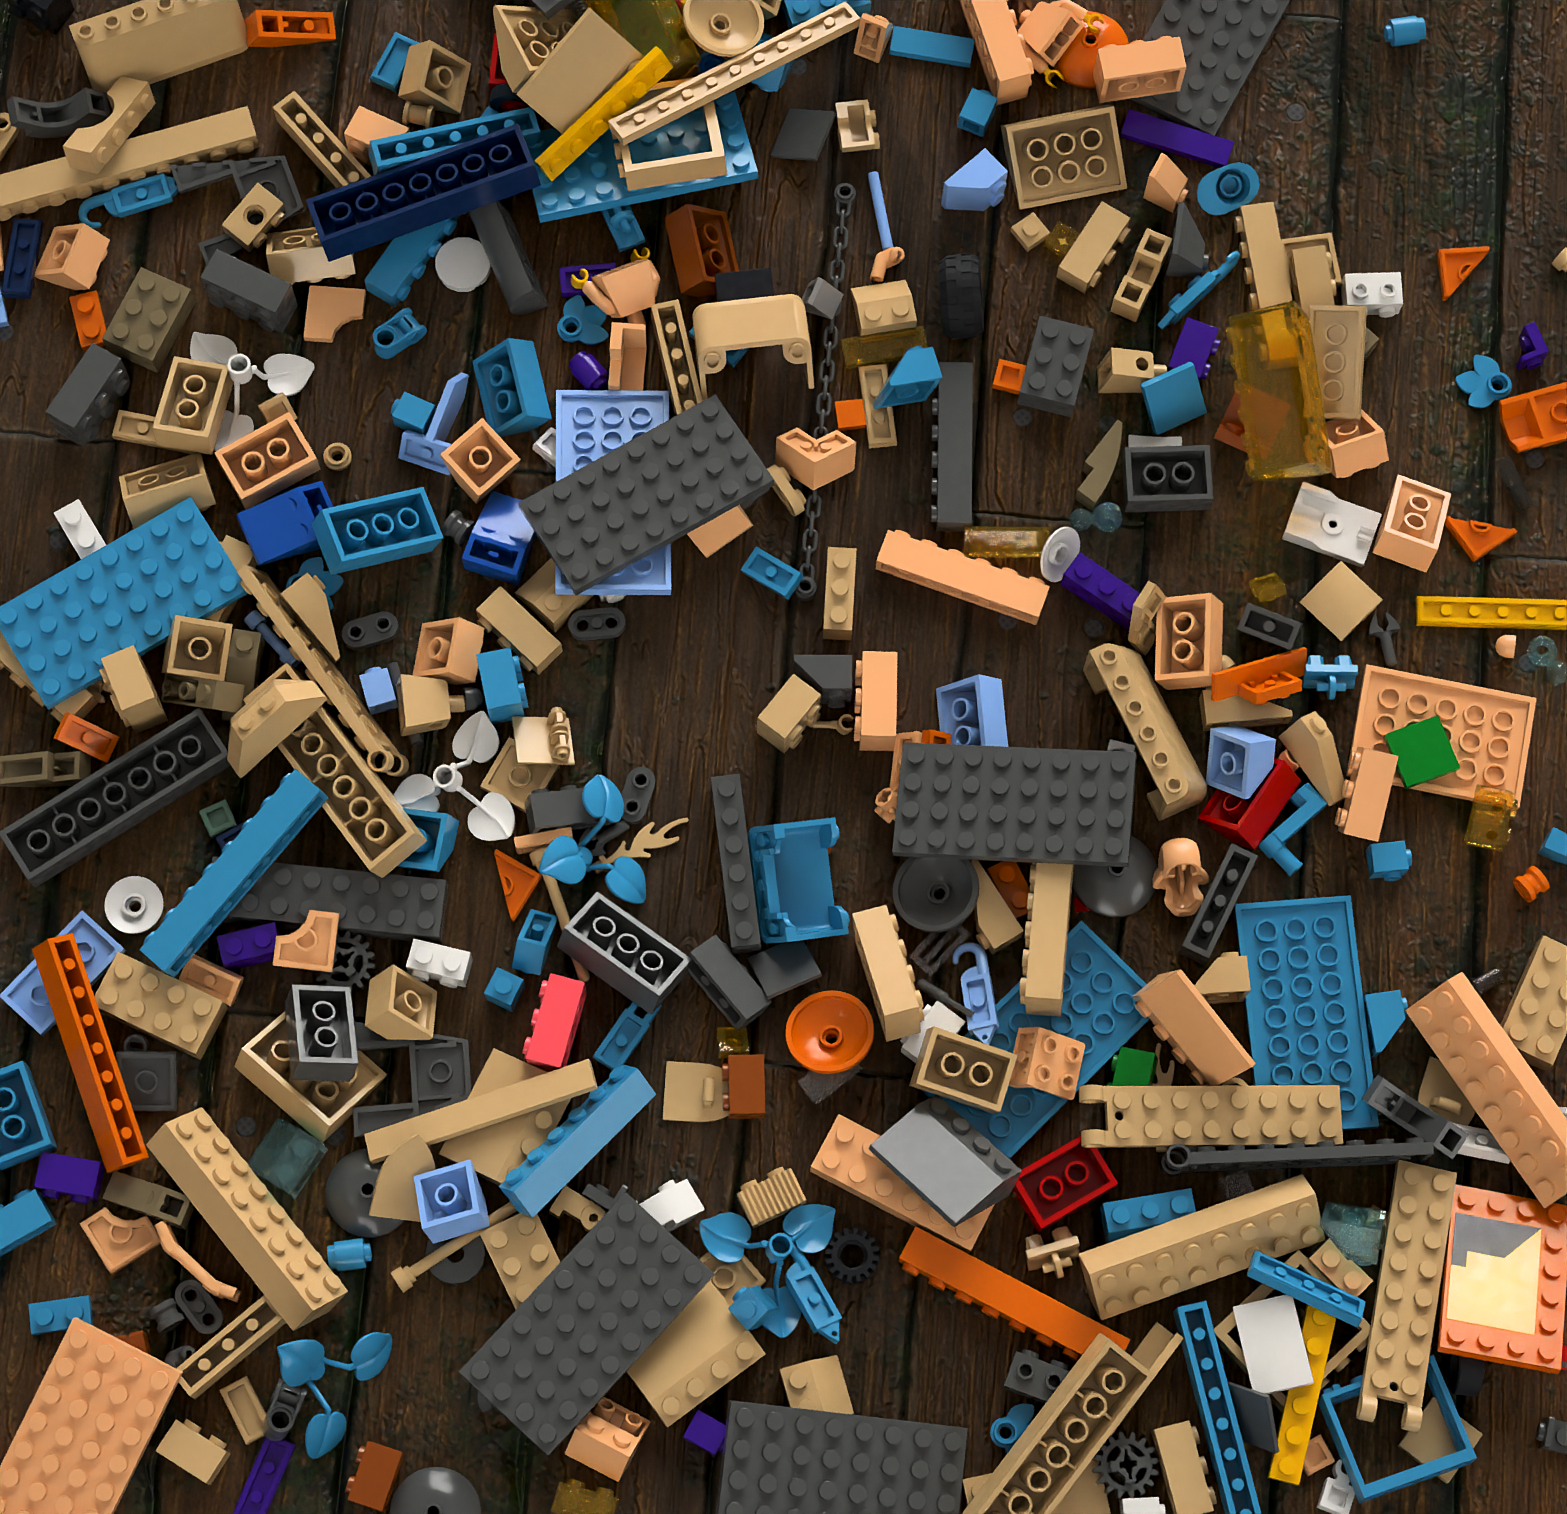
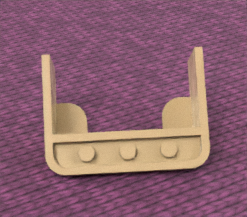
M786 294L705 303L699 305L693 311L692 320L698 381L703 401L708 399L705 374L721 371L726 365V351L782 345L783 355L788 362L793 364L804 363L808 388H814L812 352L806 309L803 300L799 296Z

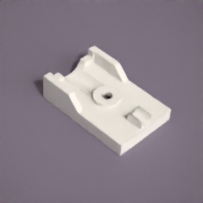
M1303 482L1282 539L1362 568L1382 514L1341 500L1326 489ZM1334 521L1337 526L1332 528L1329 526V522Z

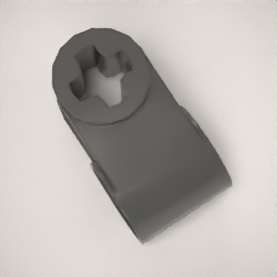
M278 1379L262 1425V1431L266 1438L271 1441H281L287 1436L300 1411L308 1388L303 1387L299 1389L291 1387L284 1383L283 1379ZM275 1418L282 1420L285 1428L279 1429L274 1427L271 1420Z

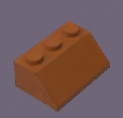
M685 204L664 217L680 292L684 295L700 298L715 295V274L739 271L726 212Z

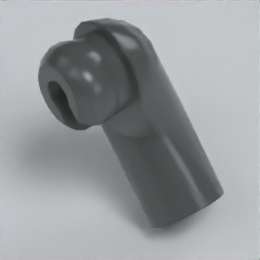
M189 1345L176 1348L167 1353L164 1363L177 1368L192 1356L196 1350Z

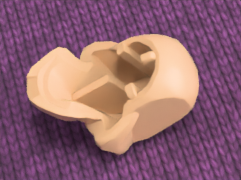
M1188 838L1170 839L1160 848L1158 868L1155 870L1152 878L1153 888L1166 890L1165 905L1175 916H1192L1197 912L1204 900L1198 886L1207 884L1209 876L1201 867L1200 854L1196 842Z

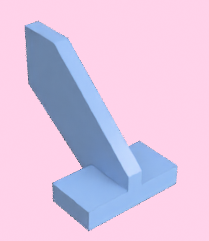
M461 372L447 381L426 435L408 429L402 433L399 459L451 475L440 454L451 445L445 441L465 399L468 374Z

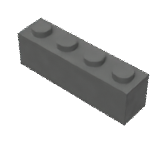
M1231 843L1178 952L1179 954L1205 966L1254 866L1257 855Z

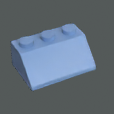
M978 674L936 688L940 732L951 734V744L1008 747L1002 679Z

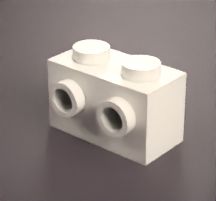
M1401 272L1345 274L1341 285L1342 306H1366L1367 315H1379L1384 318L1399 314L1403 305Z
M413 939L406 968L408 973L418 980L428 981L433 979L440 981V984L446 987L457 988V986L466 988L473 958L471 952Z

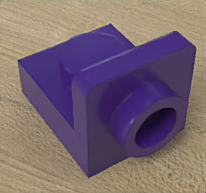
M1533 322L1524 326L1519 337L1521 349L1523 352H1527V354L1519 358L1516 364L1518 370L1526 367L1528 370L1539 367L1543 364L1549 352L1536 323Z

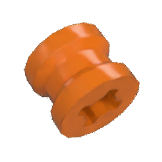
M1530 866L1526 870V874L1523 876L1518 875L1513 879L1517 892L1530 903L1536 899L1539 892H1546L1550 888L1545 875L1535 866Z

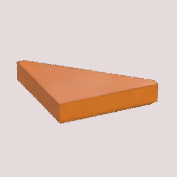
M1489 246L1438 249L1437 260L1443 301L1448 300L1490 251Z
M1446 516L1444 522L1473 563L1517 533L1515 528H1502L1484 522L1454 519L1450 516Z
M496 849L494 855L510 918L515 923L543 876Z

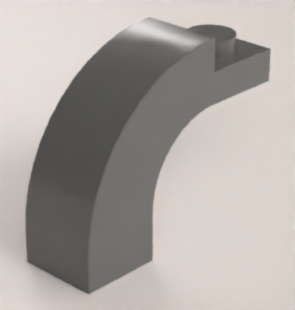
M83 88L72 97L57 102L42 103L15 96L6 101L11 126L25 129L26 136L35 138L69 136L77 128L95 126L111 115L107 93L89 88Z
M1379 1075L1376 1076L1361 1099L1415 1137L1424 1138V1142H1433L1434 1149L1451 1159H1454L1469 1136L1468 1133L1451 1121L1425 1107Z

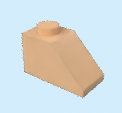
M1161 153L1149 174L1143 198L1173 213L1179 202L1184 203L1189 193L1185 189L1188 178L1167 155Z

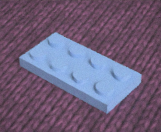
M83 910L56 936L74 934L91 987L109 969L117 952L124 954L126 951ZM34 959L0 994V998L43 1037L56 1024V1020L36 960Z

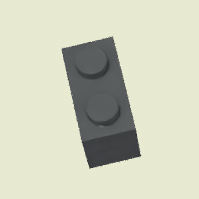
M1247 603L1237 630L1293 650L1303 623Z

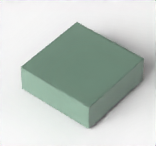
M226 799L199 811L211 839L237 826Z

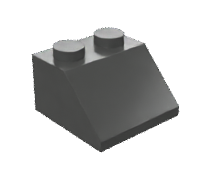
M794 655L793 674L821 694V704H828L830 708H843L845 704H851L852 655Z

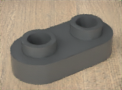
M617 608L587 609L574 612L569 618L568 627L572 637L580 641L608 639L620 636L625 630L626 621L624 614ZM609 621H615L617 623V625L614 628H608L606 626L607 622ZM585 623L588 625V628L585 631H581L578 629V626Z
M382 611L348 622L343 627L342 638L349 649L363 650L393 640L399 632V624L392 613ZM383 621L389 623L388 627L385 629H381L378 627L379 624ZM354 630L361 631L358 637H352L351 633Z
M637 767L631 770L621 794L624 802V812L621 820H625L631 825L638 824L644 820L655 790V776L648 768ZM638 777H644L647 780L643 785H638L635 781ZM629 804H636L638 808L636 811L630 812L627 810V806Z
M185 1280L178 1285L175 1291V1300L196 1330L204 1335H213L219 1332L224 1324L223 1312L202 1284L196 1280ZM190 1291H196L197 1293L194 1301L187 1300V1294ZM207 1315L214 1316L213 1324L205 1325L204 1319Z

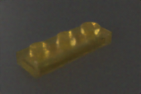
M924 326L841 339L846 369L898 361L902 359L908 349L915 346L928 348Z
M964 526L963 554L965 557H1041L1043 548L1050 537V527Z

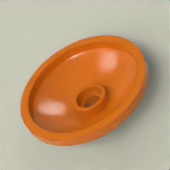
M1087 11V14L1097 13L1102 16L1104 24L1099 21L1092 23V26L1098 28L1100 33L1096 34L1090 31L1088 24L1082 20L1085 24L1054 67L1051 66L1052 69L1059 71L1064 76L1065 82L1079 88H1096L1093 71L1098 49L1109 44H1116L1117 46L1129 44L1122 27L1112 18L1098 12ZM1086 39H1092L1094 43L1089 44L1086 42Z
M822 991L808 996L793 1009L786 1024V1042L794 1059L803 1067L822 1074L840 1073L854 1067L868 1054L874 1040V1023L868 1008L855 996L841 991ZM830 1038L837 1039V1041L832 1044L827 1042Z

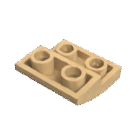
M1340 561L1300 603L1340 641H1343L1383 599Z

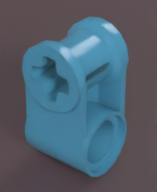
M409 307L400 310L391 319L374 330V350L380 358L390 359L395 357L408 346L418 342L426 334V327L416 321L412 316L413 311ZM383 339H391L393 341L389 345L379 343Z

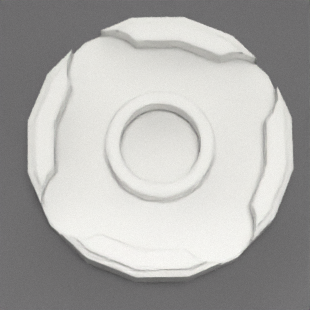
M457 237L447 241L439 249L435 259V269L439 279L447 288L457 292L474 290L475 287L487 281L491 272V265L483 245L470 237Z

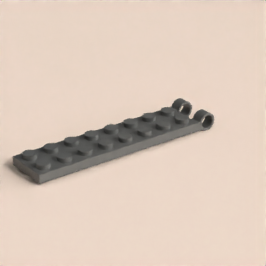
M1421 1137L1408 1138L1406 1143H1394V1139L1376 1140V1144L1365 1145L1364 1140L1347 1141L1345 1146H1335L1333 1141L1316 1143L1317 1147H1305V1143L1301 1142L1289 1143L1287 1148H1275V1144L1257 1145V1149L1245 1150L1244 1145L1227 1146V1151H1215L1213 1146L1198 1147L1197 1152H1190L1183 1144H1174L1169 1147L1166 1154L1162 1157L1160 1169L1165 1175L1174 1177L1180 1173L1396 1164L1398 1160L1424 1163L1434 1154L1433 1142H1424V1138ZM1174 1149L1182 1150V1151L1184 1152L1185 1156H1186V1159H1184V1157H1183V1155H1182L1181 1153H1179V1152H1177V1151H1172V1150H1174ZM1170 1156L1176 1157L1180 1164L1173 1163ZM1164 1161L1166 1162V1164H1167L1170 1168H1172V1169H1174V1170H1178V1171H1174V1172H1173V1171H1169V1170L1165 1167Z

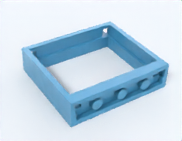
M1434 1355L1429 1357L1426 1380L1433 1397L1437 1400L1456 1452L1365 1485L1333 1407L1337 1403L1360 1396L1363 1375L1351 1379L1352 1384L1342 1388L1340 1384H1335L1330 1388L1324 1389V1394L1318 1399L1319 1407L1359 1504L1470 1465L1477 1459Z

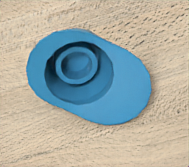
M1237 162L1223 166L1202 178L1197 189L1198 203L1208 214H1226L1250 203L1255 198L1260 186L1259 177L1255 169L1245 163Z

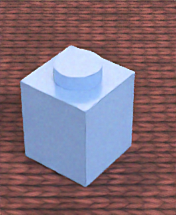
M373 667L366 670L365 674L359 675L371 715L398 708L387 668Z

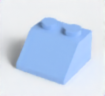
M984 148L944 182L941 206L944 209L984 211L990 205L995 207L1005 196L1004 191L1007 185L1008 171Z
M1238 725L1211 728L1206 784L1237 797L1249 799L1273 768L1276 739Z
M471 1160L413 1176L422 1230L433 1244L490 1227L486 1200Z

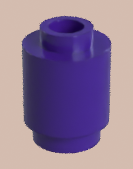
M581 351L569 362L568 366L571 368V374L586 390H603L608 385V371L592 354Z

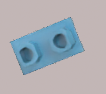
M630 205L601 211L619 252L627 251L645 242L643 233Z
M1310 655L1305 666L1302 686L1303 688H1316V691H1326L1327 699L1334 700L1336 691L1354 689L1356 675H1358V665H1352L1349 655L1335 657L1333 665H1324L1323 657L1320 655Z

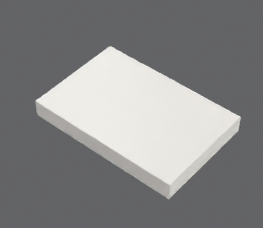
M1281 1295L1233 1307L1252 1390L1268 1395L1314 1384L1293 1297Z

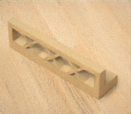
M1156 1322L1131 1356L1153 1374L1157 1375L1184 1338L1177 1332L1173 1335Z

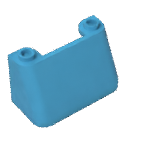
M835 817L750 828L748 845L759 933L764 943L793 942L849 934V915L842 906H834L828 848L833 847L839 839V828Z

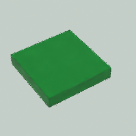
M1438 715L1383 736L1389 753L1399 756L1396 769L1405 789L1460 769V765Z

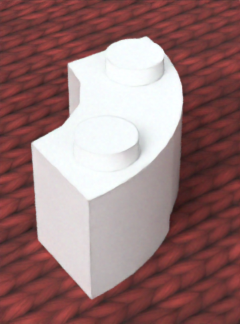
M687 1179L676 1184L674 1180L666 1182L658 1188L659 1193L639 1204L669 1232L688 1223L705 1210Z

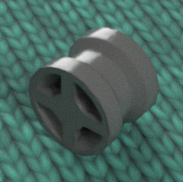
M455 510L445 520L441 532L445 536L454 538V542L461 546L470 537L476 522L471 519L466 520L459 510Z
M174 1298L158 1304L148 1312L150 1319L155 1320L157 1323L156 1330L159 1335L175 1329L186 1320L184 1314L178 1312L176 1308L177 1302Z

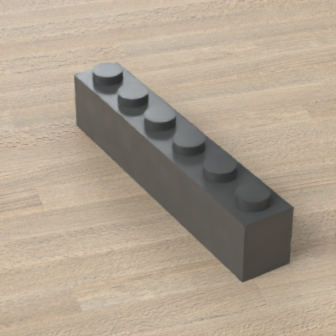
M939 362L943 378L935 387L937 389V398H932V415H937V425L932 424V441L937 442V451H932L931 468H937V478L931 479V495H936V505H931V522H936V531L970 532L972 524L973 363Z
M740 774L711 777L731 953L739 954L761 951Z

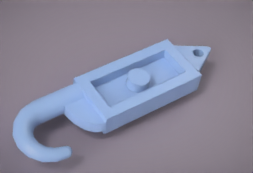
M973 942L964 943L955 950L953 964H958L959 957L964 952L974 953L977 966L965 971L960 979L964 1006L975 1012L972 1018L966 1015L968 1031L970 1035H975L981 1043L989 1045L995 1030L999 1029V1022L987 954L979 944Z

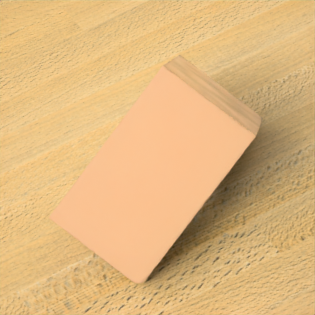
M612 322L608 390L643 391L647 354L646 325Z
M799 428L776 437L775 465L778 468L783 466L790 476L812 490L822 487L855 469L856 442L838 430L817 440Z

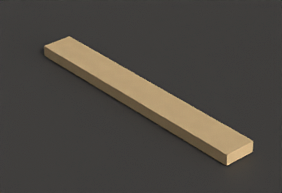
M586 1059L366 1133L364 1136L370 1162L376 1164L385 1161L398 1145L416 1133L425 1141L427 1146L597 1090L598 1087L591 1061Z

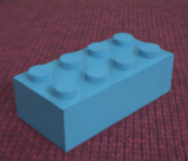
M424 487L322 509L311 522L331 575L432 552L444 538Z

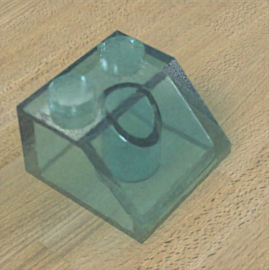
M278 1117L248 1161V1165L255 1175L295 1200L328 1149L319 1140Z
M1326 1202L1320 1227L1347 1260H1353L1355 1264L1360 1266L1377 1264L1382 1246L1386 1211Z

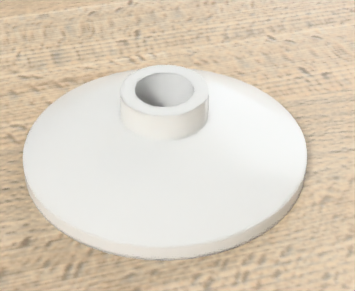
M1061 527L1048 538L1043 548L1040 568L1044 578L1051 582L1062 580L1064 572L1080 552V538L1073 528Z
M130 876L119 880L110 888L105 898L104 908L107 919L116 929L128 934H138L151 929L159 921L163 912L164 901L161 891L151 880L140 876ZM134 903L141 904V908L137 912L131 911V906Z

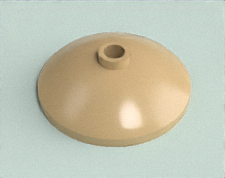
M686 0L683 6V22L686 31L699 47L711 54L722 57H736L754 48L762 36L764 16L757 0Z

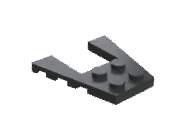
M285 155L249 158V160L242 161L224 160L218 163L205 164V162L192 163V165H170L180 194L233 176L241 200L245 198L258 182L284 203L285 217L278 226L304 210ZM253 214L249 218L250 223L254 225L261 223L263 220V216L260 214ZM272 226L267 233L271 232L277 227ZM228 234L198 243L206 266L216 249L231 256L245 249Z
M354 1020L357 1051L409 1047L412 1103L353 1107L355 1139L364 1137L366 1133L467 1100L472 1090L468 1039L433 1034V1038L430 1040H391L365 1027V1023Z

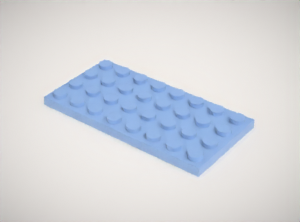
M556 390V482L668 421L669 391ZM671 543L578 595H671ZM555 564V595H575Z

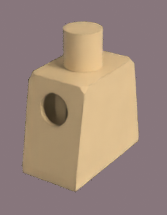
M1111 347L1097 366L1098 393H1142L1140 384L1166 373L1167 367L1166 365L1154 364L1153 353Z
M401 674L396 683L401 736L443 729L450 721V713L465 711L464 695H449L448 683L445 680Z

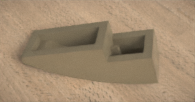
M1118 419L1086 459L1082 472L1088 476L1077 489L1075 500L1092 512L1103 498L1109 486L1119 456L1122 422Z
M43 751L0 756V786H74L91 775V756L81 751L56 754Z

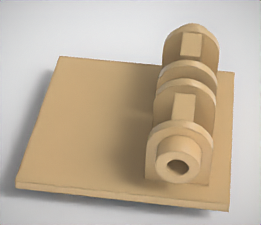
M561 707L552 708L548 717L512 716L517 764L575 765L569 718H566V713Z

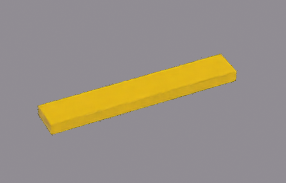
M1417 596L1416 626L1567 630V600Z

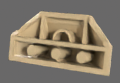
M273 679L231 717L227 760L240 778L244 777L328 700L314 681Z

